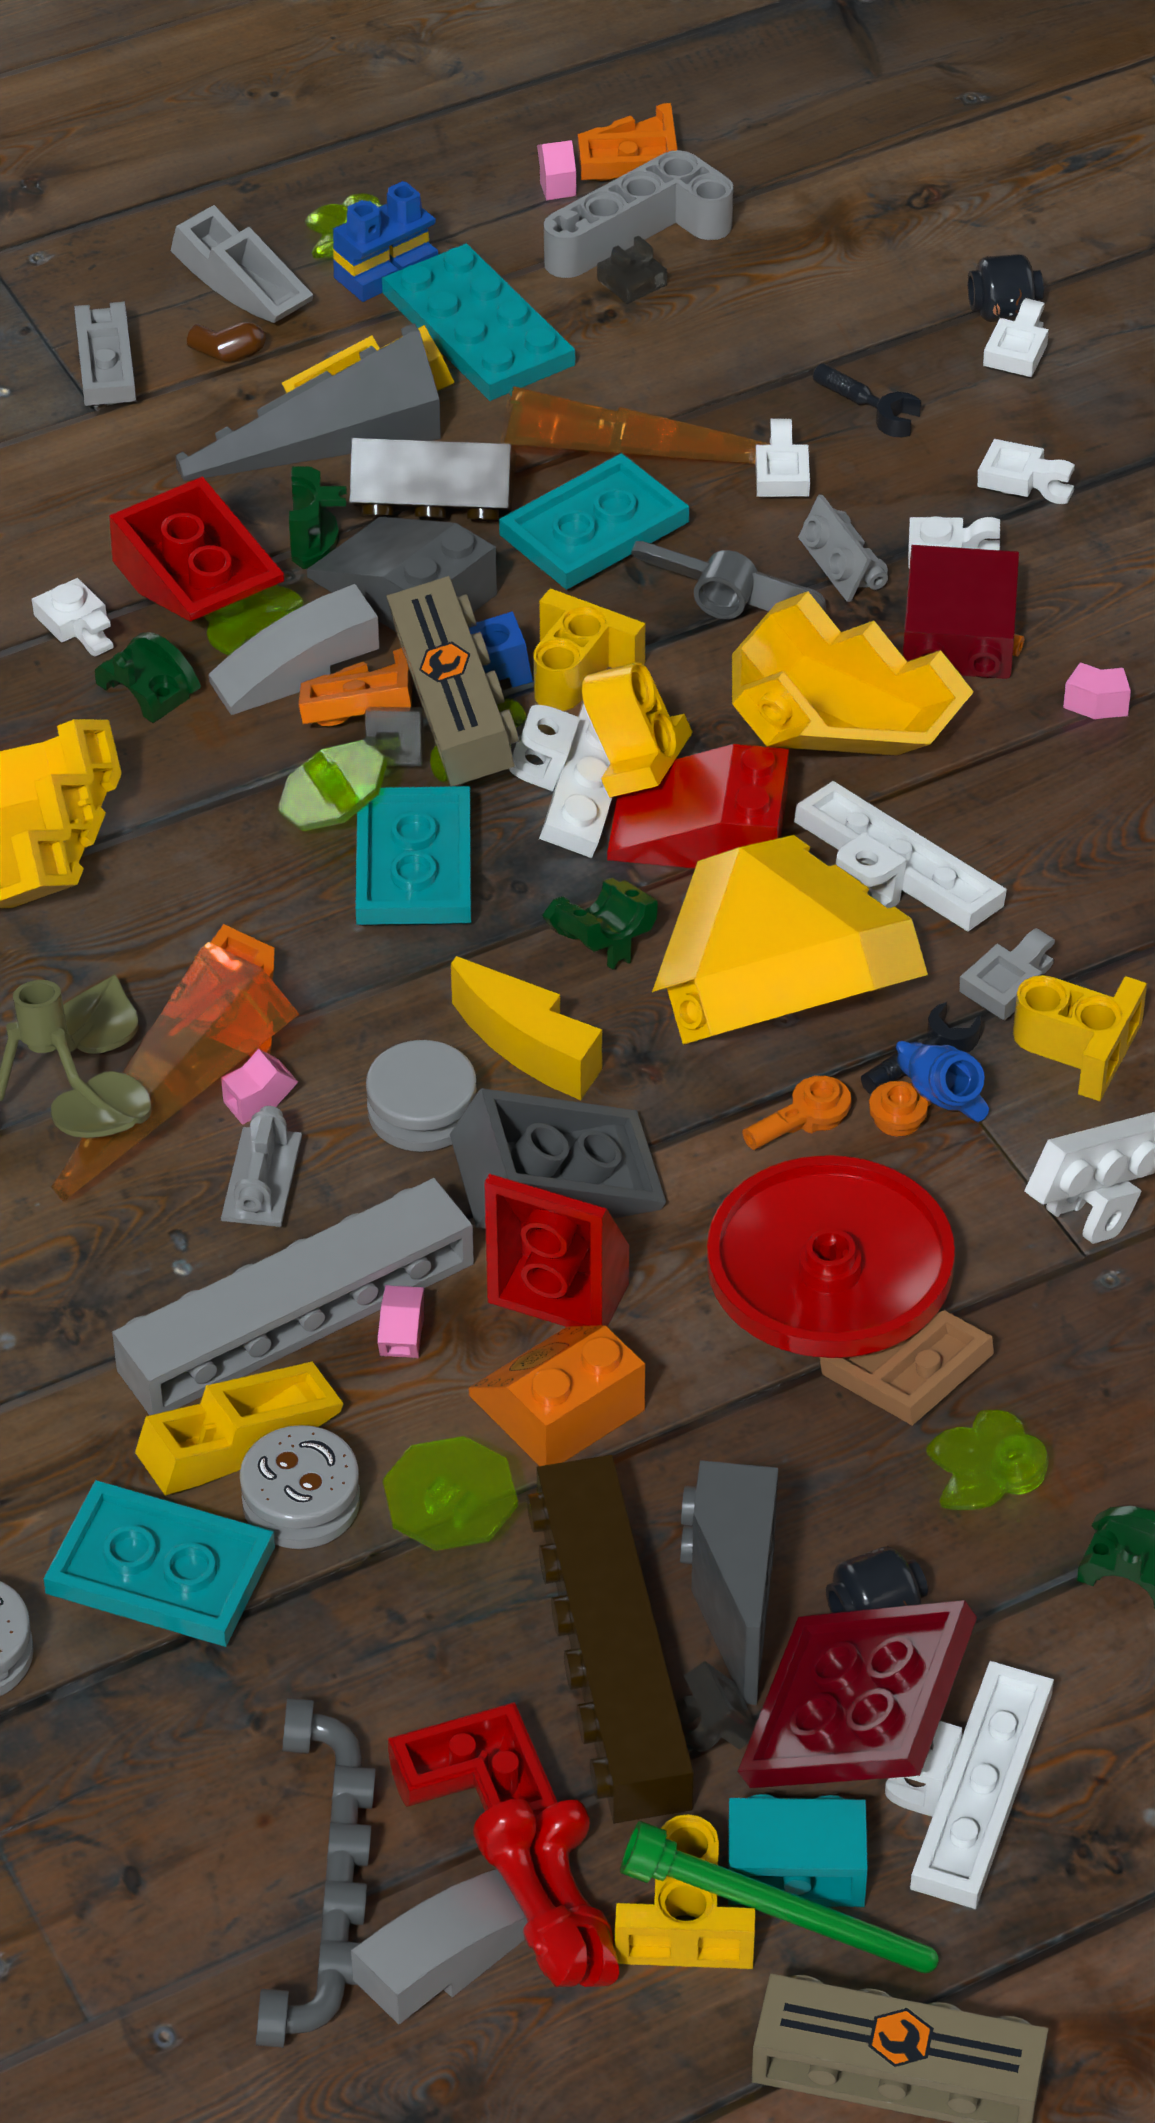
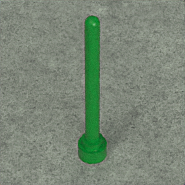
M639 1821L629 1838L621 1862V1874L648 1883L651 1878L664 1881L666 1876L920 1973H930L938 1966L939 1957L932 1947L676 1849L677 1842L667 1839V1831Z

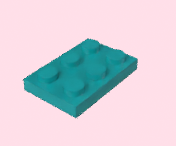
M620 453L500 518L499 535L567 590L631 555L636 541L652 543L689 522V506L628 457Z
M470 786L358 788L356 925L471 923Z
M95 1480L43 1578L45 1593L226 1647L275 1548L274 1531Z

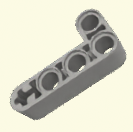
M681 150L666 152L550 214L544 221L545 269L556 277L572 278L579 276L675 223L700 239L718 240L726 237L732 230L733 184L728 177L690 152Z

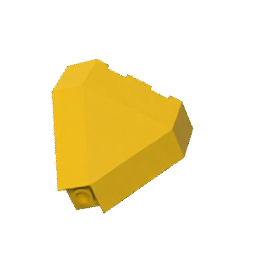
M809 591L776 603L732 653V705L767 747L900 755L930 745L974 692L941 650L907 662L874 620L841 632Z
M73 719L57 726L59 736L41 743L0 751V908H14L78 885L84 870L79 861L85 847L94 845L106 815L101 806L107 792L116 789L122 774L109 720Z
M795 835L739 847L697 862L652 992L667 988L684 1045L815 1006L878 990L928 975L912 918L896 907L887 908L867 894L869 891L867 886L836 864L828 866L809 853L810 846Z

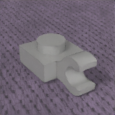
M1035 928L1011 952L997 943L960 976L959 992L1005 1021L1015 1012L1019 985L1030 977L1044 975L1053 965L1054 959L1046 955L1045 952L1054 945L1055 939Z

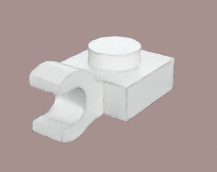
M1025 298L1015 321L999 319L984 349L983 366L1028 377L1033 376L1048 344L1049 329H1044V322L1039 321L1045 307L1044 302Z
M770 419V445H756L757 497L809 496L808 445H792L791 419Z
M994 439L978 469V487L1025 497L1029 496L1032 488H1036L1050 502L1067 504L1074 491V486L1063 484L1059 481L1068 482L1075 465L1066 460H1045L1043 448Z
M938 516L910 517L909 569L911 545L1000 550V540H984L988 538L1000 539V519L984 517L974 521L969 527L963 528V518H943Z
M78 578L32 598L34 616L61 643L76 636L93 656L100 655L114 648L113 642L103 632L104 629L111 627L105 604Z

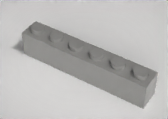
M435 1178L414 1188L404 1189L391 1199L361 1213L349 1215L340 1223L307 1239L297 1240L278 1253L257 1263L245 1265L233 1274L200 1290L190 1291L179 1300L146 1316L136 1317L125 1326L112 1331L117 1372L149 1415L178 1409L202 1397L206 1385L241 1378L381 1310L385 1285L426 1288L473 1265V1225Z

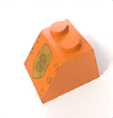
M606 1325L565 1327L469 1387V1396L539 1466L563 1463L645 1411V1363Z

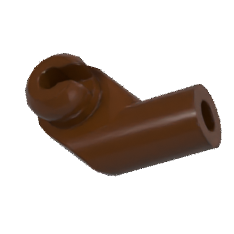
M241 322L219 332L200 324H195L187 336L188 347L225 363L237 362L260 351L266 341L263 329L251 322Z

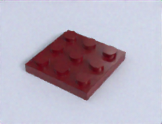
M961 1600L798 1617L737 1771L749 1788L920 1776L977 1619L967 1602Z

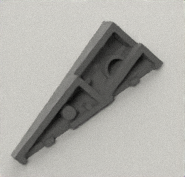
M415 324L407 325L401 329L403 337L378 351L373 346H370L359 352L360 361L332 376L328 371H325L257 410L259 417L235 431H232L228 426L215 433L217 441L190 456L184 452L175 455L176 468L181 478L185 482L202 476L209 478L351 454L352 438L415 441L441 439L440 401L419 329Z

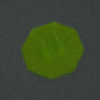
M363 740L321 749L287 777L278 811L281 816L302 832L345 823L379 795L388 761L383 754Z
M465 1436L411 1445L382 1479L392 1527L435 1551L489 1542L518 1507V1499L507 1458Z

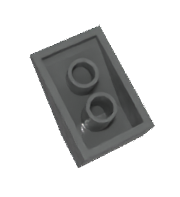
M378 517L307 569V578L330 592H335L355 584L377 614L378 621L395 632L396 629L386 595L447 576L451 579L457 597L467 594L473 612L497 595L496 546L459 524L451 522Z
M480 1088L450 1133L477 1228L486 1229L484 1182L489 1174L607 1208L613 1219L661 1210L666 1203L637 1110Z
M700 1460L697 1486L685 1485L681 1513V1525L684 1526L680 1563L692 1565L691 1591L743 1704L757 1705L775 1547L778 1468Z

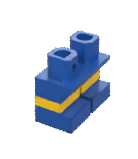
M399 182L388 188L387 204L377 207L371 201L361 200L347 207V222L333 228L334 278L362 302L382 293V277L438 255V250L429 243L428 228L436 223V219L422 208L420 193L407 182Z

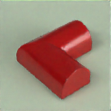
M515 1702L388 1738V1753L392 1774L398 1793L406 1807L474 1787L485 1811L500 1802L521 1798L529 1802L536 1816L547 1807L558 1803Z

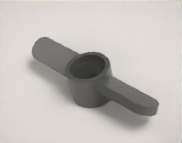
M636 541L631 551L634 557L643 562L697 579L698 581L694 587L695 601L704 612L715 618H735L743 612L746 604L770 611L776 603L809 591L821 608L826 611V601L818 591L758 572L755 565L746 556L735 551H718L709 558L708 562L643 541Z

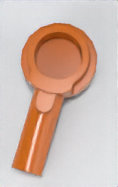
M812 1076L803 1079L796 1085L792 1093V1104L743 1129V1138L750 1149L756 1150L786 1133H794L800 1129L808 1133L833 1129L840 1125L851 1108V1092L844 1083L833 1077Z
M889 1081L879 1085L872 1092L869 1099V1111L876 1126L882 1132L891 1136H906L915 1132L925 1118H927L928 1106L932 1103L920 1096L912 1083Z

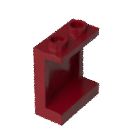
M911 545L903 645L904 659L908 662L941 650L961 676L1010 678L1014 645L1019 552Z

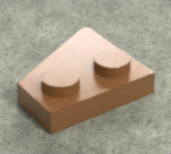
M944 1310L938 1312L920 1331L892 1347L861 1356L845 1358L820 1357L821 1372L825 1377L913 1426L994 1354L993 1340L991 1335Z

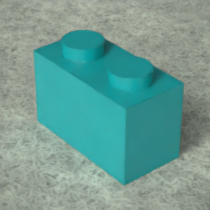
M766 1794L753 1795L748 1798H729L728 1869L823 1906L865 1907L867 1883L866 1800H850L834 1795L821 1796L816 1799H779ZM728 1899V1905H742Z

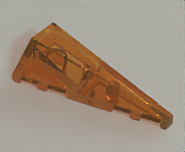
M515 386L509 391L500 444H511L513 448L613 455L622 453L628 456L755 464L756 445H770V443L622 407L610 410Z
M210 942L198 950L192 964L182 980L174 988L167 1004L144 1036L122 1072L138 1080L147 1090L152 1109L150 1117L141 1124L136 1123L132 1128L116 1134L95 1138L81 1137L74 1153L51 1185V1188L63 1202L183 1109L199 1094L299 1015L263 968Z

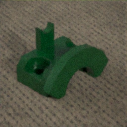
M292 466L293 511H289L292 561L299 567L308 569L336 549L339 540V529L336 517L326 507L346 506V498L340 496L347 494V487L321 486V471L310 466Z
M153 632L140 633L130 641L122 652H118L113 658L106 660L95 669V680L98 686L108 690L122 683L137 699L143 717L151 723H155L190 699L189 694L201 688V684L192 666L183 654L166 638Z
M614 878L603 881L602 890L597 900L589 908L584 910L576 904L572 905L570 900L561 896L553 899L542 916L553 931L571 939H580L593 952L607 947V967L614 970L617 962L621 959L628 964L631 963V938L651 931L657 920L658 900L625 880L618 882Z
M1117 1506L1100 1512L1096 1515L1091 1525L1095 1533L1078 1567L1077 1581L1094 1586L1096 1580H1100L1103 1576L1127 1578L1139 1584L1148 1592L1153 1599L1155 1609V1511L1135 1506Z

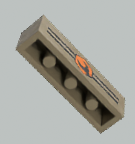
M447 576L386 595L397 636L450 786L452 787L515 767L509 744L519 742L518 734L510 710L499 712L497 704L504 703L505 701L495 670L485 673L482 667L490 664V659L481 632L470 634L469 628L476 626V621L467 594L457 597L451 579Z
M770 1973L753 2045L752 2082L953 2123H1033L1044 2064L1048 2028L1031 2025L1026 2020L1014 2016L994 2018L964 2012L948 2003L933 2002L923 2004L893 1998L886 1992L877 1989H861L857 1991L823 1984L818 1979L806 1975L786 1977Z

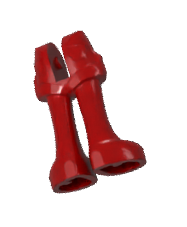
M521 1798L510 1799L500 1802L482 1813L474 1824L473 1835L480 1852L486 1861L493 1865L501 1874L528 1921L523 1928L524 1938L528 1946L533 1949L541 1972L549 1978L555 1987H574L578 1984L584 1987L610 1986L616 1982L619 1976V1963L614 1948L611 1926L605 1914L601 1910L591 1907L581 1894L572 1876L569 1862V1853L582 1843L590 1829V1819L584 1804L579 1800H565L547 1807L535 1816L527 1800Z

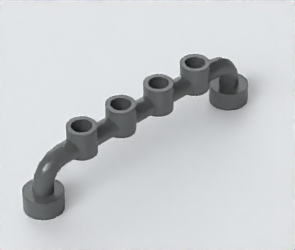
M287 1698L282 1752L309 1754L310 1740L324 1742L335 1752L317 1991L315 1997L310 2002L304 2005L293 2006L288 2005L289 1991L261 1989L256 2046L284 2048L285 2034L312 2032L326 2025L340 2009L345 1984L358 1985L353 1981L351 1950L360 1943L348 1942L349 1925H363L367 1884L353 1883L354 1866H368L371 1825L357 1824L358 1808L372 1809L375 1768L362 1767L359 1740L348 1726L335 1718L313 1714L314 1700Z

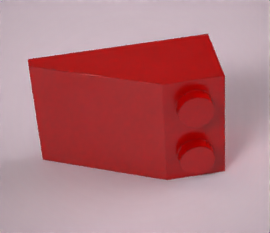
M203 476L109 515L112 561L140 595L189 622L284 582L282 570Z
M731 744L675 759L658 786L617 796L607 850V860L695 869L697 862L739 847L781 838L787 801L789 749Z
M489 1174L484 1182L488 1303L565 1327L606 1325L608 1327L629 1285V1244L607 1208Z

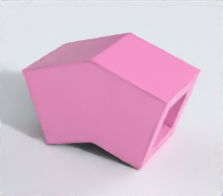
M572 140L537 145L540 164V184L546 200L576 196V167Z
M1080 662L1066 682L1063 708L1092 719L1128 716L1131 690L1124 668L1100 670Z
M258 1049L243 1067L221 1077L223 1102L243 1125L251 1121L252 1116L259 1112L262 1107H277L298 1081L279 1059Z
M385 1285L378 1332L380 1356L419 1358L421 1331L424 1321L423 1287Z

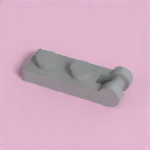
M125 301L110 303V308L90 309V305L74 306L85 406L113 405L121 402L136 401Z

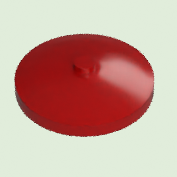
M835 1155L810 1156L784 1161L763 1169L744 1180L724 1199L712 1219L708 1232V1276L714 1295L721 1307L735 1323L755 1338L781 1350L800 1355L845 1358L866 1355L892 1347L920 1331L932 1320L944 1304L953 1280L954 1237L948 1219L936 1200L923 1187L906 1175L882 1164L860 1158Z

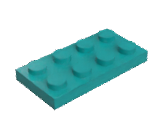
M467 243L382 277V293L417 328L425 325L438 350L489 401L575 366V348Z

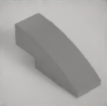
M215 205L176 226L170 251L205 284L234 305L257 317L275 323L312 301L313 294L250 227L239 232Z
M355 584L337 590L290 612L257 633L209 673V682L231 715L299 693L302 682L330 674V665L379 649L378 616Z
M497 1869L480 1874L451 1886L421 1902L386 1924L352 1949L353 1981L398 2024H401L442 1990L451 1997H454L524 1941L523 1928L528 1921Z

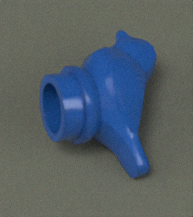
M902 1040L897 1042L898 1065L911 1079L912 1085L920 1096L941 1108L959 1110L975 1122H980L986 1118L989 1113V1107L980 1095L984 1086V1071L981 1064L973 1056L950 1045H926L920 1042L909 1043Z

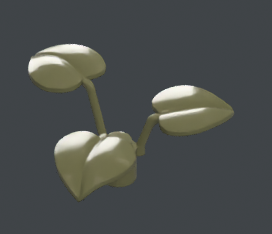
M112 975L82 992L64 1005L61 989L52 981H30L22 984L14 991L13 1001L17 1022L6 1025L8 1039L0 1067V1102L5 1097L18 1042L21 1040L27 1044L31 1051L36 1053H47L56 1049L58 1051L68 1081L74 1089L56 1097L51 1105L52 1121L60 1131L74 1137H102L128 1130L136 1123L141 1124L150 1117L152 1111L150 1097L145 1087L138 1080L124 1073L109 1071L100 1073L85 1083L79 1077L70 1053L76 1048L91 1054L107 1052L126 1044L136 1035L139 1027L138 1016L135 1008L125 995L116 975Z

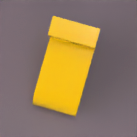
M551 588L540 599V643L533 652L534 697L539 705L553 707L561 711L572 709L583 699L582 683L588 674L604 671L608 667L616 668L635 662L645 664L644 622Z
M635 662L588 674L582 683V697L589 718L610 761L609 767L601 777L609 798L658 786L693 733L685 714L669 716L650 672L642 663Z
M1050 976L1030 977L1019 985L1017 991L1013 1027L1015 1042L1028 1052L1081 1069L1078 1094L1101 1101L1142 1024L1147 983L1125 976L1115 996L1112 997Z
M688 1814L676 1816L666 1821L661 1829L667 1831V1839L677 1842V1850L718 1865L719 1840L717 1831L710 1822L702 1817ZM666 1876L664 1881L655 1879L654 1904L616 1903L615 1951L619 1964L753 1969L755 1908L717 1907L716 1894ZM687 1915L696 1919L682 1921L675 1919V1917Z

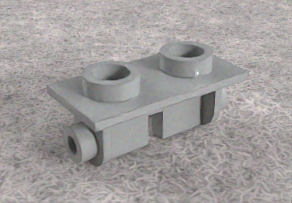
M818 495L798 536L800 541L846 602L852 601L858 587H870L873 590L883 587L888 580V568L885 562L878 559L870 548H863L865 541L852 526L848 514L844 511L833 509L823 495Z
M262 1107L259 1112L252 1116L250 1127H243L221 1221L282 1226L302 1133L287 1131L286 1120L283 1118L282 1111L277 1107Z

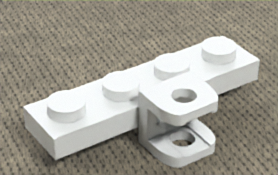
M582 702L578 717L553 707L533 705L528 713L522 734L518 737L519 742H516L512 754L515 767L509 768V770L516 777L550 791L554 790L539 839L592 858L599 843L612 797L609 798L601 780V777L610 765V761L589 718L584 702ZM538 725H548L554 729L556 734L546 735L538 729ZM525 755H536L543 761V764L534 765L527 761Z
M834 781L819 789L796 806L794 822L838 849L836 865L869 888L867 894L887 908L895 907L900 903L903 890L964 930L970 931L1004 907L1006 888Z
M1155 1112L1049 1139L1024 1192L1042 1205L1047 1204L1046 1209L1056 1217L1073 1210L1079 1211L1088 1202L1093 1208L1085 1223L1083 1237L1092 1244L1116 1237L1125 1226L1142 1192L1130 1183L1129 1180L1155 1173Z
M990 1661L963 1735L962 1727L940 1721L931 1744L933 1750L930 1749L921 1775L906 1777L926 1785L913 1787L905 1781L904 1777L888 1778L885 1785V1795L890 1801L908 1810L932 1816L911 1874V1890L976 1909L1052 1696L1054 1679Z

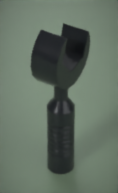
M825 363L819 364L814 371L813 380L818 384L829 388L858 405L869 404L877 408L876 424L878 429L884 434L900 438L910 436L911 420L897 416L905 413L920 417L921 400L915 395L906 392H893L882 396L880 399L871 393L867 385L854 380Z
M947 1002L939 1004L932 1009L928 1017V1039L923 1041V1044L950 1045L967 1053L977 1046L980 1039V1015L977 1016L970 1028H949L944 1022L946 1019ZM898 1052L861 1076V1083L869 1094H872L879 1085L889 1081H896L905 1075L897 1062Z

